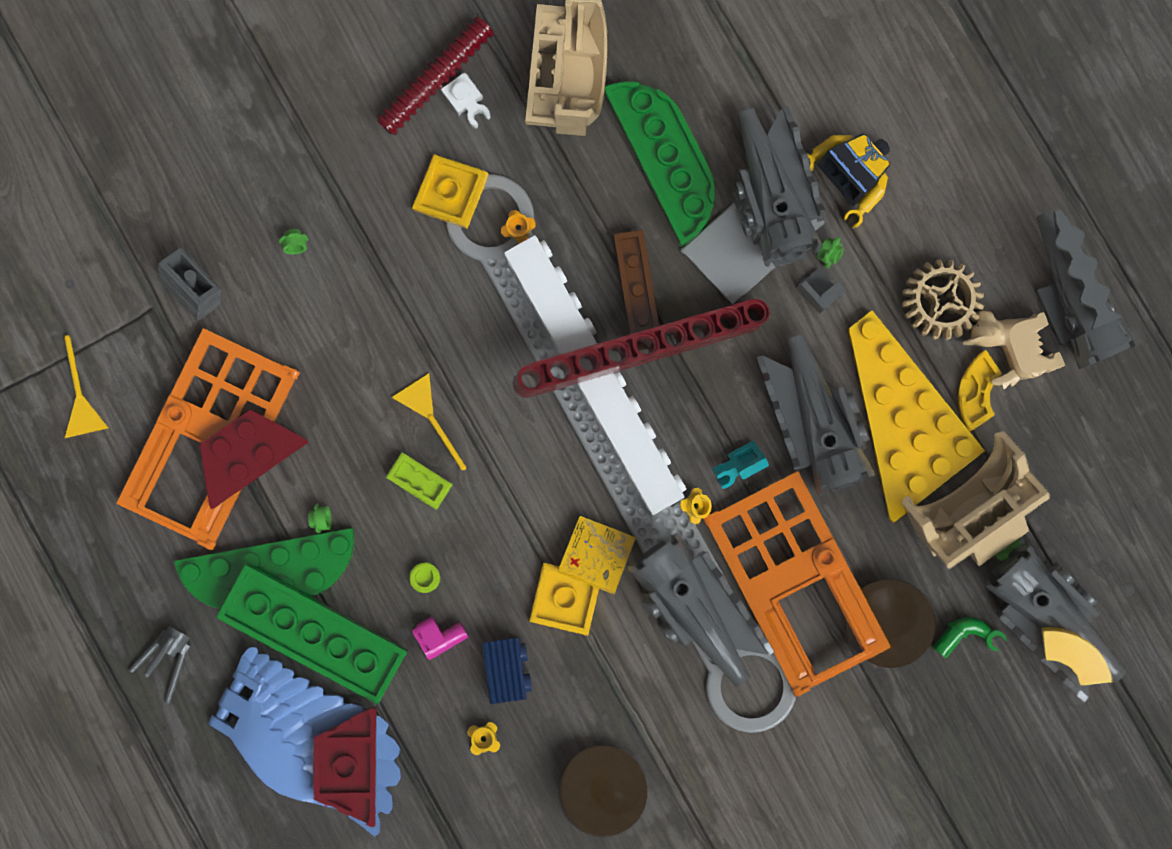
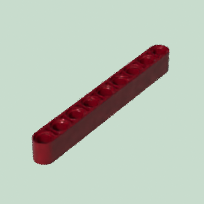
M751 299L526 364L514 377L513 389L521 397H534L751 333L768 320L770 315L769 307L763 300ZM751 310L756 313L758 321L750 319L747 311ZM720 318L728 320L731 329L724 328L720 323ZM697 326L701 328L704 336L698 337L695 335L692 327ZM664 335H672L676 340V345L668 344ZM642 342L647 345L649 352L646 354L641 353L636 343ZM614 350L619 353L621 361L615 362L611 360L608 356V351ZM581 358L588 359L592 363L593 369L585 370L581 367L579 360ZM551 367L562 369L564 378H555L551 373ZM523 375L533 377L536 385L534 387L524 385L521 377Z

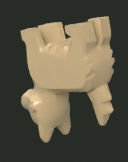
M978 311L979 318L977 324L971 329V338L962 342L963 345L1002 347L1010 371L991 380V384L1001 386L1004 390L1008 385L1013 387L1020 380L1036 378L1044 372L1049 373L1065 366L1060 352L1049 354L1046 357L1041 355L1043 350L1040 346L1043 343L1039 341L1041 337L1037 332L1049 325L1044 312L1034 314L1030 318L997 320L991 311Z

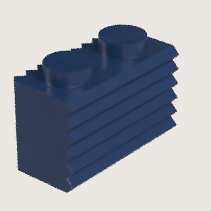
M519 637L483 642L482 649L490 704L527 699V692L532 691L530 673L524 674L523 662L528 661L526 643H520Z

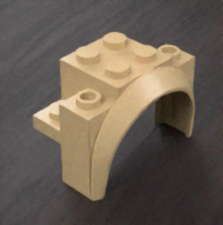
M566 0L565 7L537 4L526 125L556 127V133L586 136V127L598 118L603 103L607 70V22L601 0Z
M1002 431L994 434V449L986 463L958 489L928 505L915 506L909 496L905 497L902 504L906 509L916 536L933 557L938 556L949 570L969 555L980 566L1029 532L1025 515L1048 500L1050 496L1049 492L1029 471L1025 454Z

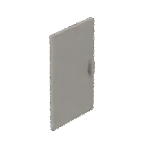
M734 203L680 250L731 305H734L775 268L773 261L770 262L769 267L765 266L760 240L759 243L753 244L751 237L745 236L741 220L744 219L741 208L737 209ZM815 219L811 220V223L817 231L825 224V221L817 222Z

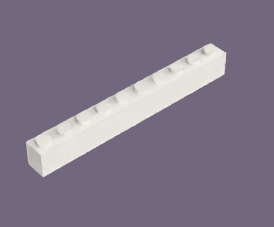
M535 235L504 252L505 259L560 355L597 344L593 337L597 332L589 318L583 320L578 309L582 308V305L574 292L569 294L566 290L564 283L567 282V279L559 266L554 268L549 258L553 255L544 240L539 242ZM581 358L579 360L581 367L585 370L593 369L592 363L588 359ZM618 371L578 383L577 386L651 516L685 498L682 492L686 488L678 474L672 476L667 467L671 464L669 457L663 448L659 450L656 448L652 439L656 438L653 429L648 422L643 424L637 414L641 412L637 401L633 395L628 398L622 387L626 386V382L621 373Z

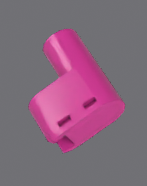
M433 616L416 624V628L412 629L415 638L429 660L469 638L461 622L442 632Z

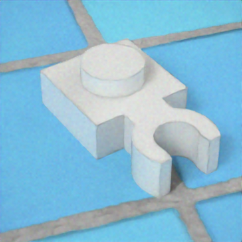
M463 73L441 89L443 95L458 115L467 111L468 121L473 128L476 129L478 127V123L474 119L477 113L484 114L487 120L491 118L487 107L478 104L483 97L466 73Z

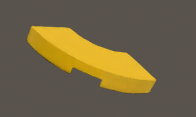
M987 350L982 351L967 366L958 388L959 414L962 423L969 431L995 416L990 405V392L993 387L991 380L1000 377L1002 373Z
M1053 627L1042 628L1044 656L1047 661H1059L1068 665L1076 673L1080 685L1112 682L1110 670L1104 657L1089 641L1070 630Z

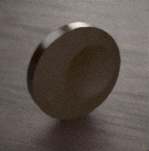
M881 579L863 587L861 591L891 648L869 658L867 661L880 667L898 668L918 660L930 647L936 631L935 612L927 596L915 585L900 579ZM846 620L848 638L853 648L859 653L862 649Z
M595 746L578 753L567 763L559 780L558 796L564 815L575 828L591 836L610 837L628 830L641 817L647 802V783L641 767L628 753L615 747Z

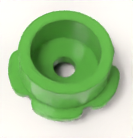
M298 229L287 230L279 238V243L283 247L285 254L296 255L303 253L307 249L306 241H308V236L302 234Z
M315 504L314 510H309L310 528H315L317 533H321L322 530H330L331 528L329 506Z

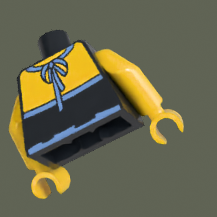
M860 134L856 137L852 135H832L816 146L812 154H807L811 162L810 170L811 172L813 171L814 162L819 159L820 161L816 165L853 207L856 204L859 205L856 210L848 211L843 219L845 221L849 214H856L858 222L852 227L855 228L862 223V215L865 212L869 213L885 194L888 181L885 171L890 167V161L885 156L890 152V147L883 139H878L873 143L865 134Z

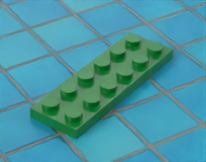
M246 563L216 617L376 704H379L408 651L405 647L249 563Z

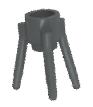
M171 625L168 626L166 631L162 630L158 638L129 668L130 673L135 672L159 647V652L143 674L147 678L166 653L175 657L178 652L179 656L165 697L166 704L171 702L185 657L191 648L190 645L186 644L190 637Z

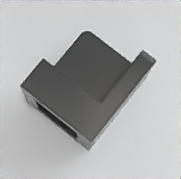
M821 269L815 270L796 287L819 314L846 291L839 281L833 284Z

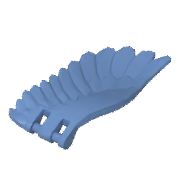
M250 647L242 655L237 669L232 676L234 680L230 687H226L218 702L220 707L216 714L211 715L208 724L230 737L255 774L274 791L299 801L325 806L313 800L314 736L364 711L363 706L354 703H343V697L336 694H323V687L309 686V679L304 677L294 678V670L283 668L281 661L277 659L270 660L268 653L258 654L256 647ZM244 686L254 690L249 700L241 694ZM230 712L239 717L235 727L227 721ZM376 716V827H369L366 823L349 815V818L374 837L380 832L378 813L390 814L393 808L392 795L387 787L396 786L401 779L400 767L395 762V758L399 756L401 749L396 740L386 733L389 723L381 716Z

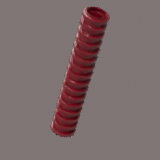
M474 17L473 23L466 25L467 30H461V36H455V42L448 43V49H443L441 51L442 55H437L434 58L435 62H430L428 64L429 68H424L422 75H417L415 77L416 81L410 82V87L408 89L404 88L402 90L403 94L397 95V100L395 102L391 101L389 103L390 107L383 109V115L378 114L376 116L379 124L388 133L397 135V129H402L404 127L403 123L405 121L409 122L411 120L410 116H415L417 114L416 110L422 109L423 103H428L430 101L429 97L435 96L436 90H441L443 88L442 84L448 83V78L456 75L455 70H461V64H467V58L474 57V51H479L481 49L480 45H485L488 42L487 38L494 36L492 28L482 18Z

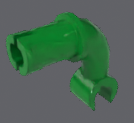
M967 616L957 618L951 623L948 622V628L932 648L947 659L962 638L966 639L969 634L981 637L984 645L993 651L1000 650L992 645L991 638L999 636L1005 641L1007 639L1003 632L989 627L978 618Z

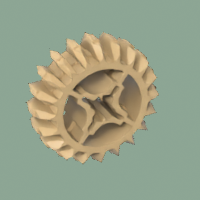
M941 259L935 261L934 268L929 262L923 265L924 272L916 269L913 272L915 278H909L906 281L907 285L912 289H904L902 292L905 297L911 298L902 303V307H911L912 309L905 314V317L907 319L913 316L916 318V321L911 325L914 329L920 324L924 326L921 330V335L923 336L932 330V339L934 340L939 338L941 332L944 340L951 339L952 332L956 337L962 336V328L966 331L971 330L973 326L970 321L977 322L979 315L974 311H981L984 308V305L976 302V300L984 297V293L975 292V289L981 285V282L971 283L969 279L974 276V272L970 271L964 275L962 273L965 269L964 264H960L956 270L953 269V260H949L945 268ZM941 277L949 279L942 288L934 285L929 287L924 284L932 278ZM957 286L961 288L964 294L965 306L956 296ZM948 290L945 295L948 299L945 301H949V303L938 309L940 306L938 301L940 299H937V297ZM920 294H923V298L930 304L928 315L921 305ZM943 312L961 315L954 322L943 323L937 321Z

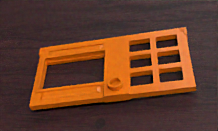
M203 328L116 504L182 534L206 549L213 551L241 490L213 510L209 507L207 495L191 528L145 507L180 434L202 443L239 418L247 401L266 409L263 417L275 422L300 372L286 365L282 366ZM210 345L228 353L217 377L199 369ZM236 358L255 366L243 390L225 382ZM263 370L281 378L270 402L252 394ZM195 376L213 384L202 408L184 400ZM221 389L240 397L228 421L210 413Z
M798 471L719 512L716 511L703 518L767 641L774 650L773 653L790 683L795 697L801 696L810 691V688L891 648ZM793 488L805 512L785 521L774 497ZM767 502L778 522V526L760 535L748 510ZM741 515L752 539L733 548L722 524ZM810 519L821 543L802 552L790 528ZM783 532L795 556L776 566L764 541ZM757 546L768 570L749 579L738 555ZM825 578L862 651L816 674L779 600Z

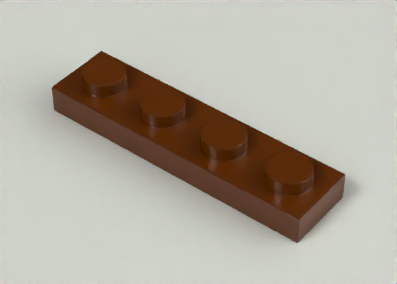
M643 230L614 234L629 333L633 334L658 327L659 322ZM636 343L639 351L648 350L647 345L644 343Z

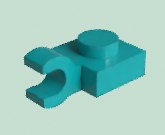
M753 440L727 454L729 461L715 466L712 470L718 478L717 481L721 488L725 489L734 483L738 475L744 480L768 467L769 464Z

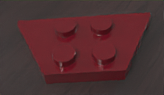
M252 410L247 411L200 444L209 507L213 510L308 444V441Z
M370 707L314 736L313 800L325 806H331L348 817L350 815L366 823L369 827H376V707Z

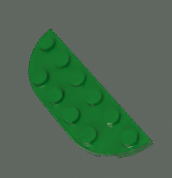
M620 82L605 87L604 93L682 247L702 231L711 215L715 198V187L710 168L679 107L668 95L659 89L641 85L639 82Z
M354 528L182 559L174 561L178 576L186 589L199 601L217 609L222 608L246 563L313 597L333 586L346 570L354 552L355 532Z

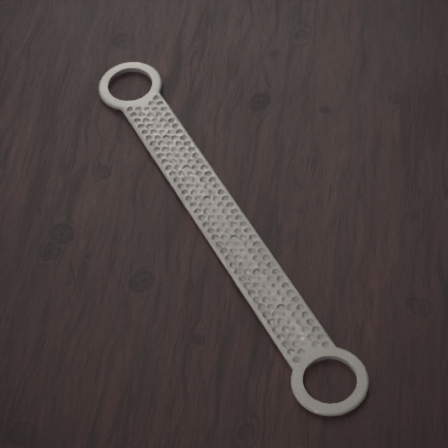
M489 174L484 189H497L507 193L516 202L520 214L534 219L533 206L524 189L507 177ZM446 222L448 234L454 245L465 255L480 260L535 361L560 355L505 259L504 252L517 246V241L511 238L506 243L496 247L479 246L465 236L460 226ZM532 230L528 235V239L533 237ZM551 367V373L555 378H564L562 369ZM577 384L554 390V395L633 537H636L635 540L642 553H645L661 541H664L665 544L670 541L673 542L670 536L678 533L691 560L697 557V554L701 551H706L709 553L715 566L722 573L697 526L690 523L687 513L680 509L681 500L651 516ZM680 584L676 588L677 593L681 590ZM693 642L709 671L706 682L709 704L723 723L738 731L756 733L775 727L787 717L795 703L796 697L774 653L766 655L737 650L740 657L755 655L769 660L779 671L783 685L781 698L771 712L757 718H746L735 714L728 708L721 694V680L724 672L696 642Z

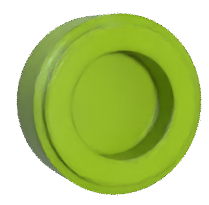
M430 563L417 564L410 572V584L418 592H432L440 583V572Z

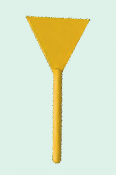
M66 335L64 339L76 394L65 438L108 429L109 427L82 395L71 338L69 335Z
M428 373L392 398L429 419L460 469L465 470L466 465L434 417L430 376Z

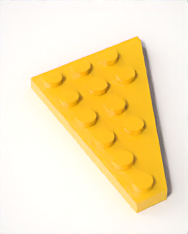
M872 310L847 331L850 344L852 345L854 364H856L859 377V387L863 406L866 410L868 429H870L873 442V452L878 474L880 475L882 494L884 495L887 507V517L891 523H894L907 513L902 504L906 496H909L913 505L916 506L985 450Z

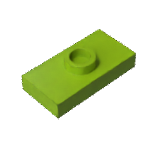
M403 452L386 476L387 479L438 510L453 484Z

